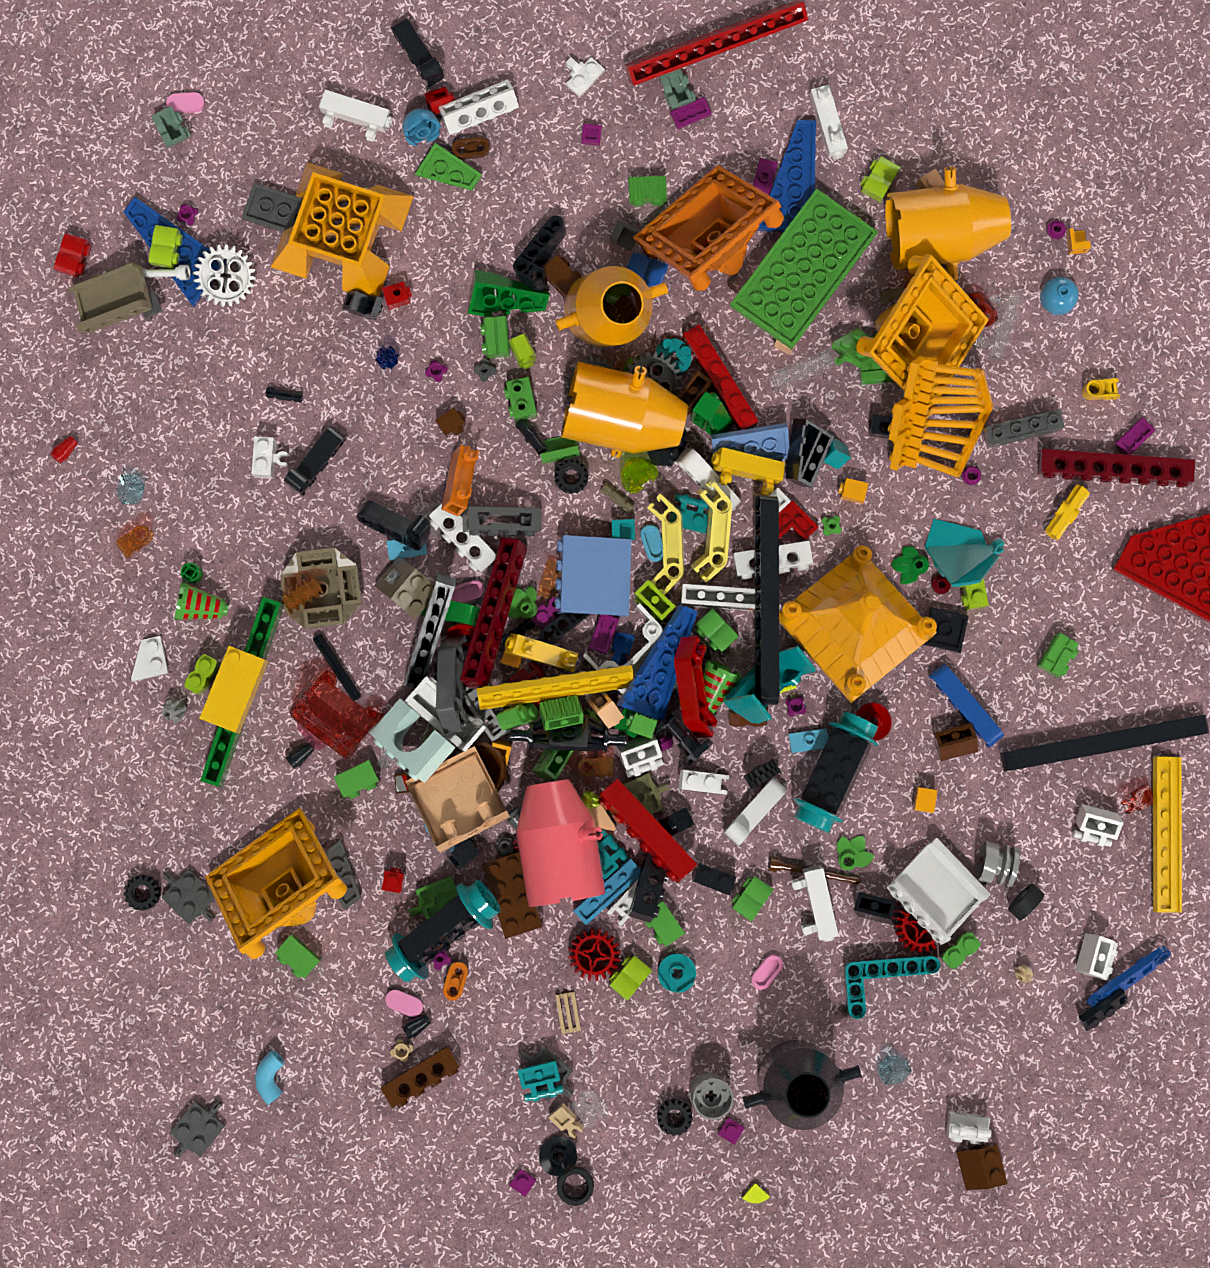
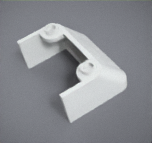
M640 603L636 609L648 621L643 627V635L649 642L624 665H632L633 678L664 630ZM586 653L583 655V658L595 671L602 668L619 667L614 661H606L598 667ZM627 688L614 691L618 695L623 696Z
M426 676L404 702L458 749L466 752L485 730L486 727L482 725L484 722L476 715L471 717L465 712L469 723L463 726L464 730L462 732L444 734L436 711L437 681L432 677L428 678Z

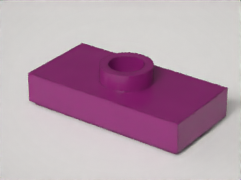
M702 97L691 104L670 111V115L677 130L711 116L712 112L705 97Z
M760 158L753 186L770 195L778 162Z
M1142 417L1114 444L1123 454L1131 455L1156 430Z
M600 615L589 649L607 655L619 618L611 615Z

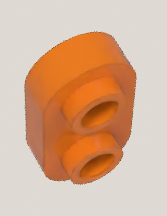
M455 962L449 968L443 987V994L448 1000H457L463 993L469 972L467 965L463 962ZM456 968L462 969L461 975L455 973ZM450 987H456L457 992L455 994L450 993Z

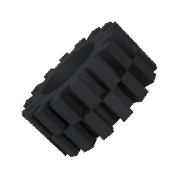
M568 458L566 461H561V464L557 465L554 472L555 483L564 493H579V491L587 486L589 480L587 467L583 462L577 461V459L570 460ZM570 469L576 470L579 474L578 481L575 483L566 482L564 479L566 471Z
M771 759L743 777L749 787L753 789L776 776L781 771L774 759Z
M148 875L133 877L124 888L126 889L123 892L124 896H126L125 902H128V906L133 907L134 910L143 911L153 908L159 902V897H161V887H159L158 881H155V878ZM140 885H145L149 888L150 895L146 900H139L136 896V889Z
M673 1098L666 1100L665 1103L661 1104L657 1112L658 1124L661 1130L665 1131L668 1135L680 1136L691 1127V1122L693 1121L691 1109L681 1099ZM671 1110H679L682 1113V1121L679 1124L674 1125L667 1120V1115Z

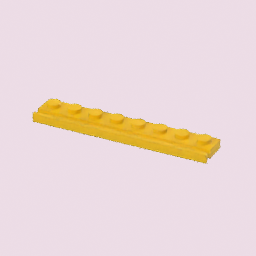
M622 665L616 668H602L596 671H582L576 674H562L556 677H543L536 680L476 688L480 710L574 695L628 688L633 680L632 665Z
M1153 757V912L1182 913V757Z

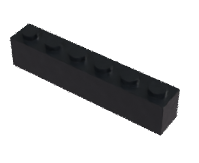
M439 573L436 575L405 673L404 685L416 688L428 674L453 596L456 578Z

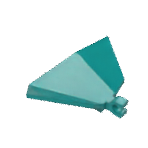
M933 519L925 550L934 561L933 565L941 576H945L953 587L980 583L999 559V554L1004 552L1002 546H1004L1005 542L999 538L994 540L991 545H987L981 530Z

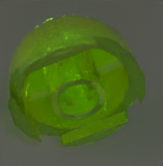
M641 456L628 458L620 470V482L627 492L629 491L631 494L639 493L646 488L642 486L651 479L653 482L656 480L658 469L648 458Z

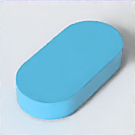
M646 525L642 528L640 536L647 557L653 562H659L663 559V541L660 532L656 526Z

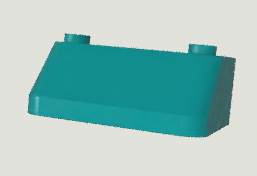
M799 646L779 650L780 692L785 686L797 685L801 681L800 677L803 674L816 671V668ZM754 666L725 696L723 702L729 709L749 722L759 724L771 720L772 717L765 709L768 705H762L755 697Z

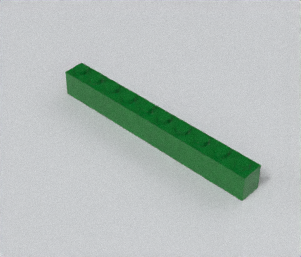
M265 597L262 598L244 652L264 660L267 659L284 604ZM218 726L200 781L217 787H223L241 732L240 734Z

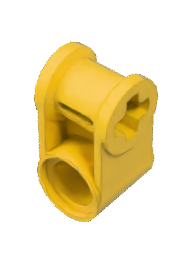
M1119 379L1091 380L1083 386L1082 396L1087 400L1119 399L1120 394H1118L1117 387ZM1089 386L1094 387L1095 394L1089 391Z

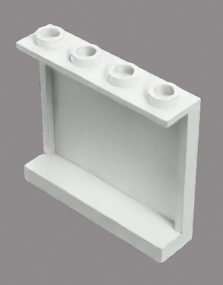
M938 838L930 841L886 887L891 895L903 904L905 910L912 914L918 920L919 925L925 928L931 934L933 940L940 943V945L950 941V936L981 902L987 900L991 895Z

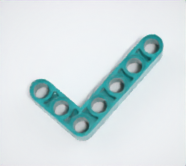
M932 955L847 962L843 968L847 1013L854 1019H862L865 1016L864 979L934 974L941 967L939 959ZM929 959H933L935 966L933 969L928 970L926 962ZM909 961H914L916 964L913 971L907 970L906 966ZM890 962L896 964V970L892 973L887 970V965ZM870 964H876L877 971L874 974L868 973L867 969ZM856 965L858 968L857 973L853 976L849 975V967ZM853 985L859 986V992L856 995L850 994V988ZM856 1004L860 1005V1013L857 1015L852 1014V1007Z

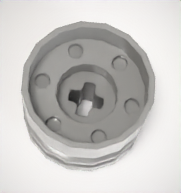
M984 841L979 856L985 857V864L977 865V880L992 883L996 875L998 885L1004 883L1005 886L1012 887L1019 870V847L1012 846L1010 849L1009 845H1004L1000 853L998 843Z
M708 1072L700 1074L690 1085V1102L700 1116L705 1119L716 1120L723 1118L731 1110L734 1097L732 1089L723 1077L716 1073ZM709 1090L715 1094L711 1096V1099L705 1095L709 1094Z

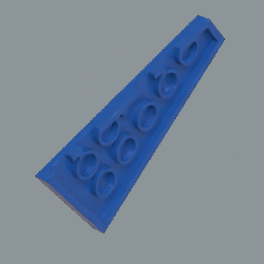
M797 120L770 196L778 200L781 205L780 210L784 216L782 224L777 228H769L763 221L759 224L757 231L784 232L815 191L816 120Z
M134 197L124 210V213L150 248L155 225L176 228L183 235L182 245L178 246L177 249L179 262L175 264L174 269L179 265H189L191 276L189 280H180L176 277H172V279L191 305L195 307L202 298L200 294L203 290H196V287L200 284L199 282H193L194 279L198 278V275L193 274V272L198 271L194 264L201 263L197 258H204L202 252L210 253L209 248ZM213 260L211 268L215 271L218 270L219 262Z
M678 606L617 706L663 721L676 682L674 658L681 637H690L698 611L686 606Z

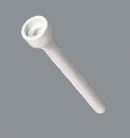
M179 265L175 269L143 270L144 277H176L180 280H189L191 271L189 265Z

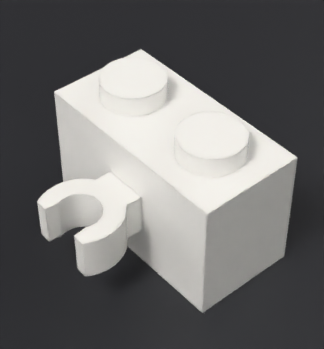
M254 436L251 474L255 478L274 479L275 463L281 467L287 466V463L281 462L280 458L288 456V453L281 451L276 454L277 441L274 438Z

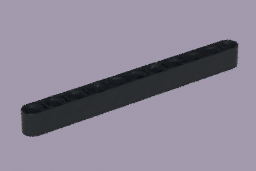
M757 495L755 499V697L762 705H777L780 697L779 500L777 496Z
M1205 714L1002 752L1000 756L1003 771L1007 772L1204 735L1210 732Z

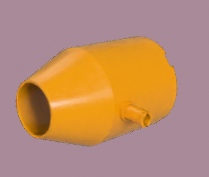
M948 167L944 168L945 184L943 186L888 193L887 197L890 196V200H886L885 225L887 238H891L893 252H890L889 255L894 269H908V262L912 256L930 254L940 265L946 264L947 273L952 278L954 277V280H957L958 264L960 262L969 261L1010 237L1011 213L1007 198L1003 195L964 184H956V167H950V170H948Z
M608 266L600 268L580 277L573 283L565 298L564 317L555 319V323L559 331L569 328L577 339L593 347H611L626 344L643 333L651 319L653 298L668 294V289L665 282L648 287L638 274L624 267ZM619 283H624L630 288L636 302V317L633 321L625 324L613 322L606 316L603 310L604 294L611 286Z
M577 362L569 391V396H572L570 407L565 409L561 437L610 448V455L612 457H615V453L618 452L616 458L622 456V451L634 454L675 447L679 445L682 438L688 404L651 378L645 377L647 369L643 366L641 372H639L640 366H636L634 374Z

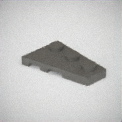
M339 840L325 853L337 875L347 885L345 895L337 899L346 910L362 897L342 840Z

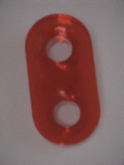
M975 291L968 295L986 317L987 313L991 315L985 327L994 324L997 321L998 314L986 296L980 291Z

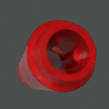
M69 436L54 446L49 454L61 464L63 461H67L78 443Z

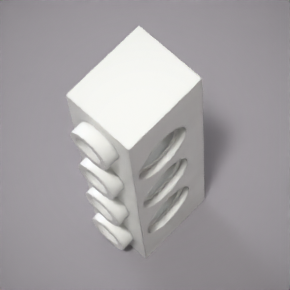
M507 79L438 108L449 135L471 126H476L486 120L494 119L501 114L511 112L519 108L514 89Z
M441 504L429 515L430 524L436 530L438 528L441 529L444 533L441 536L449 544L453 542L457 547L455 551L462 558L466 556L470 561L468 565L475 572L477 570L482 572L496 559V554L478 535L471 536L469 532H463L462 517L441 510ZM446 518L452 519L454 521L453 528L446 529L443 526V521ZM459 532L467 535L465 543H459L456 540ZM476 546L480 549L478 557L470 555L469 550L471 547Z
M809 541L779 546V574L789 573L792 568H797L798 571L807 570L813 564ZM755 550L733 553L736 578L741 577V580L753 578L752 575H755V569L749 566V561L755 560ZM788 554L796 555L797 561L790 563L787 560Z

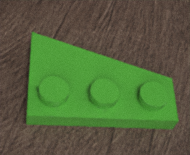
M436 143L415 173L419 177L473 191L483 176Z

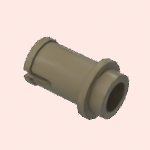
M904 288L883 289L880 292L881 302L889 304L890 301L898 300Z

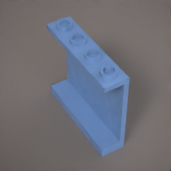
M570 535L560 537V540L557 541V551L560 552V556L556 561V570L559 571V578H556L555 589L558 590V597L555 598L557 614L581 613L617 615V617L629 616L632 539Z

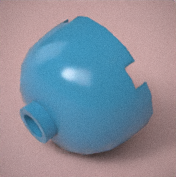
M415 109L409 112L403 120V134L410 145L417 146L416 143L426 139V143L434 141L440 134L439 129L441 125L433 112L427 109Z
M1066 277L1050 279L1040 292V301L1043 308L1053 315L1069 313L1076 306L1079 299V291L1076 284Z

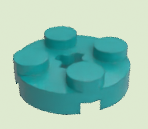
M665 339L657 346L655 350L657 356L663 352L664 359L668 355L676 354L678 360H674L677 363L674 368L680 369L676 375H681L689 369L692 356L691 349L686 343L679 339ZM656 365L657 369L660 371L661 366Z
M681 953L670 954L660 962L658 979L666 990L682 993L690 989L695 982L696 967L688 956ZM674 968H676L677 970L682 969V972L680 973V978H678L677 976L672 977L671 974L674 973Z

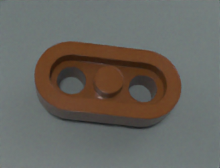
M483 137L458 139L453 143L452 151L454 156L460 160L482 158L488 155L490 145L488 140ZM483 146L484 149L482 151H478L477 147ZM460 148H465L464 153H460L458 150Z

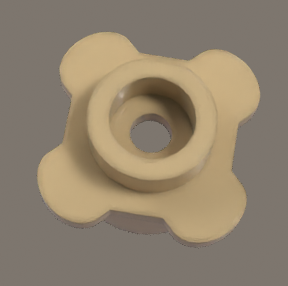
M1022 964L1018 968L1014 967L1015 976L1020 982L1026 984L1032 981L1033 973L1028 966Z
M398 1039L395 1042L396 1046L390 1051L392 1057L400 1059L401 1062H406L409 1053L413 1051V1046L404 1043L402 1039Z

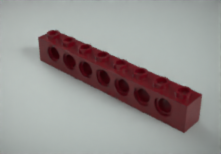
M1042 449L1039 451L1038 474L1043 475V478L1062 476L1064 480L1081 477L1082 481H1092L1093 478H1098L1100 482H1112L1113 479L1119 480V483L1122 484L1138 481L1139 485H1149L1150 482H1156L1157 486H1169L1170 483L1176 484V487L1186 488L1194 483L1195 459ZM1055 461H1060L1063 468H1056ZM1074 462L1081 464V471L1075 469ZM1094 463H1097L1100 466V472H1097L1093 469ZM1112 465H1117L1120 472L1115 473L1112 470ZM1132 466H1135V467L1138 468V470H1139L1138 475L1132 473V471H1131V467H1132ZM1151 467L1157 470V476L1151 474ZM1170 469H1174L1176 471V477H1172L1170 475Z
M501 538L460 677V681L468 688L476 689L488 686L527 552V547L519 539Z

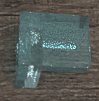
M139 474L120 475L116 494L122 504L141 503L145 485Z
M902 1055L885 1057L876 1068L885 1085L903 1083L912 1071Z

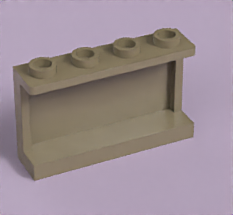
M133 262L123 263L120 268L108 269L102 275L90 276L89 280L77 281L73 286L68 287V291L75 295L81 322L76 324L77 329L83 333L100 330L153 309L142 267Z

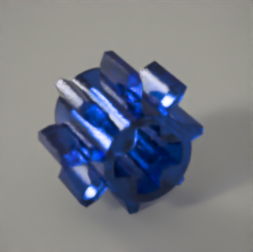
M391 345L388 348L382 346V348L376 351L377 358L375 361L383 370L386 367L391 370L398 364L397 357L400 355Z

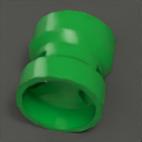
M184 564L180 570L181 577L191 584L198 583L202 579V569L196 564Z

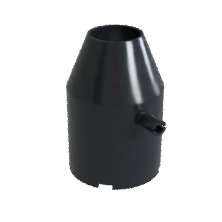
M789 1040L773 1047L762 1060L757 1079L759 1093L743 1096L742 1098L745 1109L763 1104V1106H767L771 1114L783 1125L797 1130H810L824 1125L834 1117L843 1100V1084L849 1080L862 1078L859 1065L843 1070L841 1068L838 1069L835 1063L818 1046L803 1040ZM804 1074L819 1077L825 1083L828 1090L826 1102L818 1110L808 1115H801L795 1112L787 1099L790 1083L796 1077Z

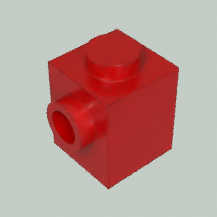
M404 281L382 288L389 310L411 304L409 298L412 297L409 286L405 287Z
M390 867V870H385L381 890L402 893L406 873H402V869Z

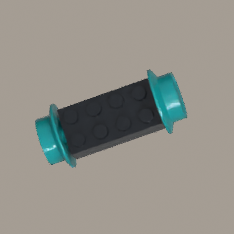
M846 711L842 712L838 722L828 723L833 727V730L801 796L802 800L793 798L798 805L794 817L826 833L830 832L834 823H843V820L838 817L871 749L870 745L879 746L874 739L878 727Z
M476 880L469 887L462 883L458 884V896L405 937L398 933L392 936L393 945L385 951V957L399 978L405 982H410L416 976L423 980L427 979L429 971L426 964L433 962L437 954L447 951L451 947L450 944L461 940L466 936L467 931L477 928L480 924L486 929L493 928L492 918L501 912V908L495 896L482 882Z

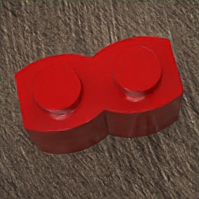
M65 233L53 269L57 272L79 278V275H82L85 271V257H88L91 253L90 242Z

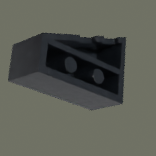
M793 418L785 478L798 486L812 488L834 435L807 419Z

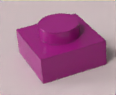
M583 124L581 144L600 146L602 125Z
M727 1117L718 1135L735 1145L745 1127Z
M520 1168L509 1186L525 1197L536 1182V1179Z

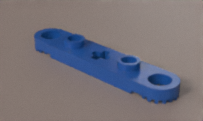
M1161 946L1146 957L1138 959L1132 967L1115 979L1108 980L1102 988L1093 993L1087 1000L1088 1005L1092 1008L1120 988L1124 991L1154 971L1157 965L1164 963V960L1167 961L1171 956V952L1166 946Z

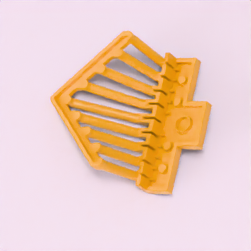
M919 356L910 362L907 367V373L909 374L903 387L905 391L904 398L895 403L892 408L893 419L888 428V432H890L889 440H892L894 444V449L889 457L891 462L890 469L897 471L904 465L915 469L918 463L958 478L961 476L994 407L985 372L977 367L972 369L940 365L938 361ZM937 372L973 376L974 379L938 376L935 374ZM935 383H941V384L960 385V386H969V387H950V386H933V385H934ZM934 393H937V394H956V395H974V396H932V395H933ZM933 404H978L959 406H931ZM980 413L976 421L927 419L932 414ZM928 427L972 429L967 438L924 430ZM924 439L963 444L964 447L961 453L958 454L921 444ZM919 452L929 453L957 462L954 468L919 456Z

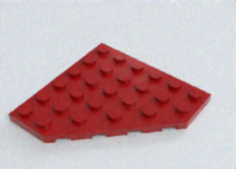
M1210 514L1130 536L1112 570L1210 623Z

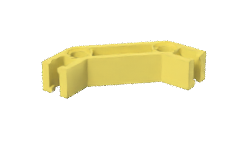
M713 480L706 483L707 487H712L717 493L711 500L705 495L707 493L706 490L699 489L697 491V494L709 506L705 553L691 565L692 569L697 573L706 563L711 565L703 575H699L705 583L727 564L732 502ZM720 500H724V507L717 509V503ZM719 554L720 560L713 563V556Z
M659 494L656 497L657 500H662L668 506V509L661 514L654 508L655 504L653 502L647 508L662 521L664 568L651 583L658 587L657 581L666 575L671 582L666 589L661 588L659 590L663 595H666L683 577L685 571L683 517L677 507L663 494ZM672 511L677 514V519L673 523L667 519L668 513ZM672 566H676L679 569V574L676 577L671 576L669 573V569Z

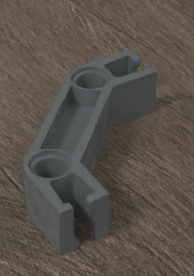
M466 635L448 637L438 650L436 711L444 734L462 732L464 730L463 726L469 723L462 705L463 682L460 681L464 660L469 650V647H461L462 643L467 641Z

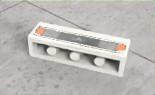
M683 584L681 605L687 607L755 611V589Z

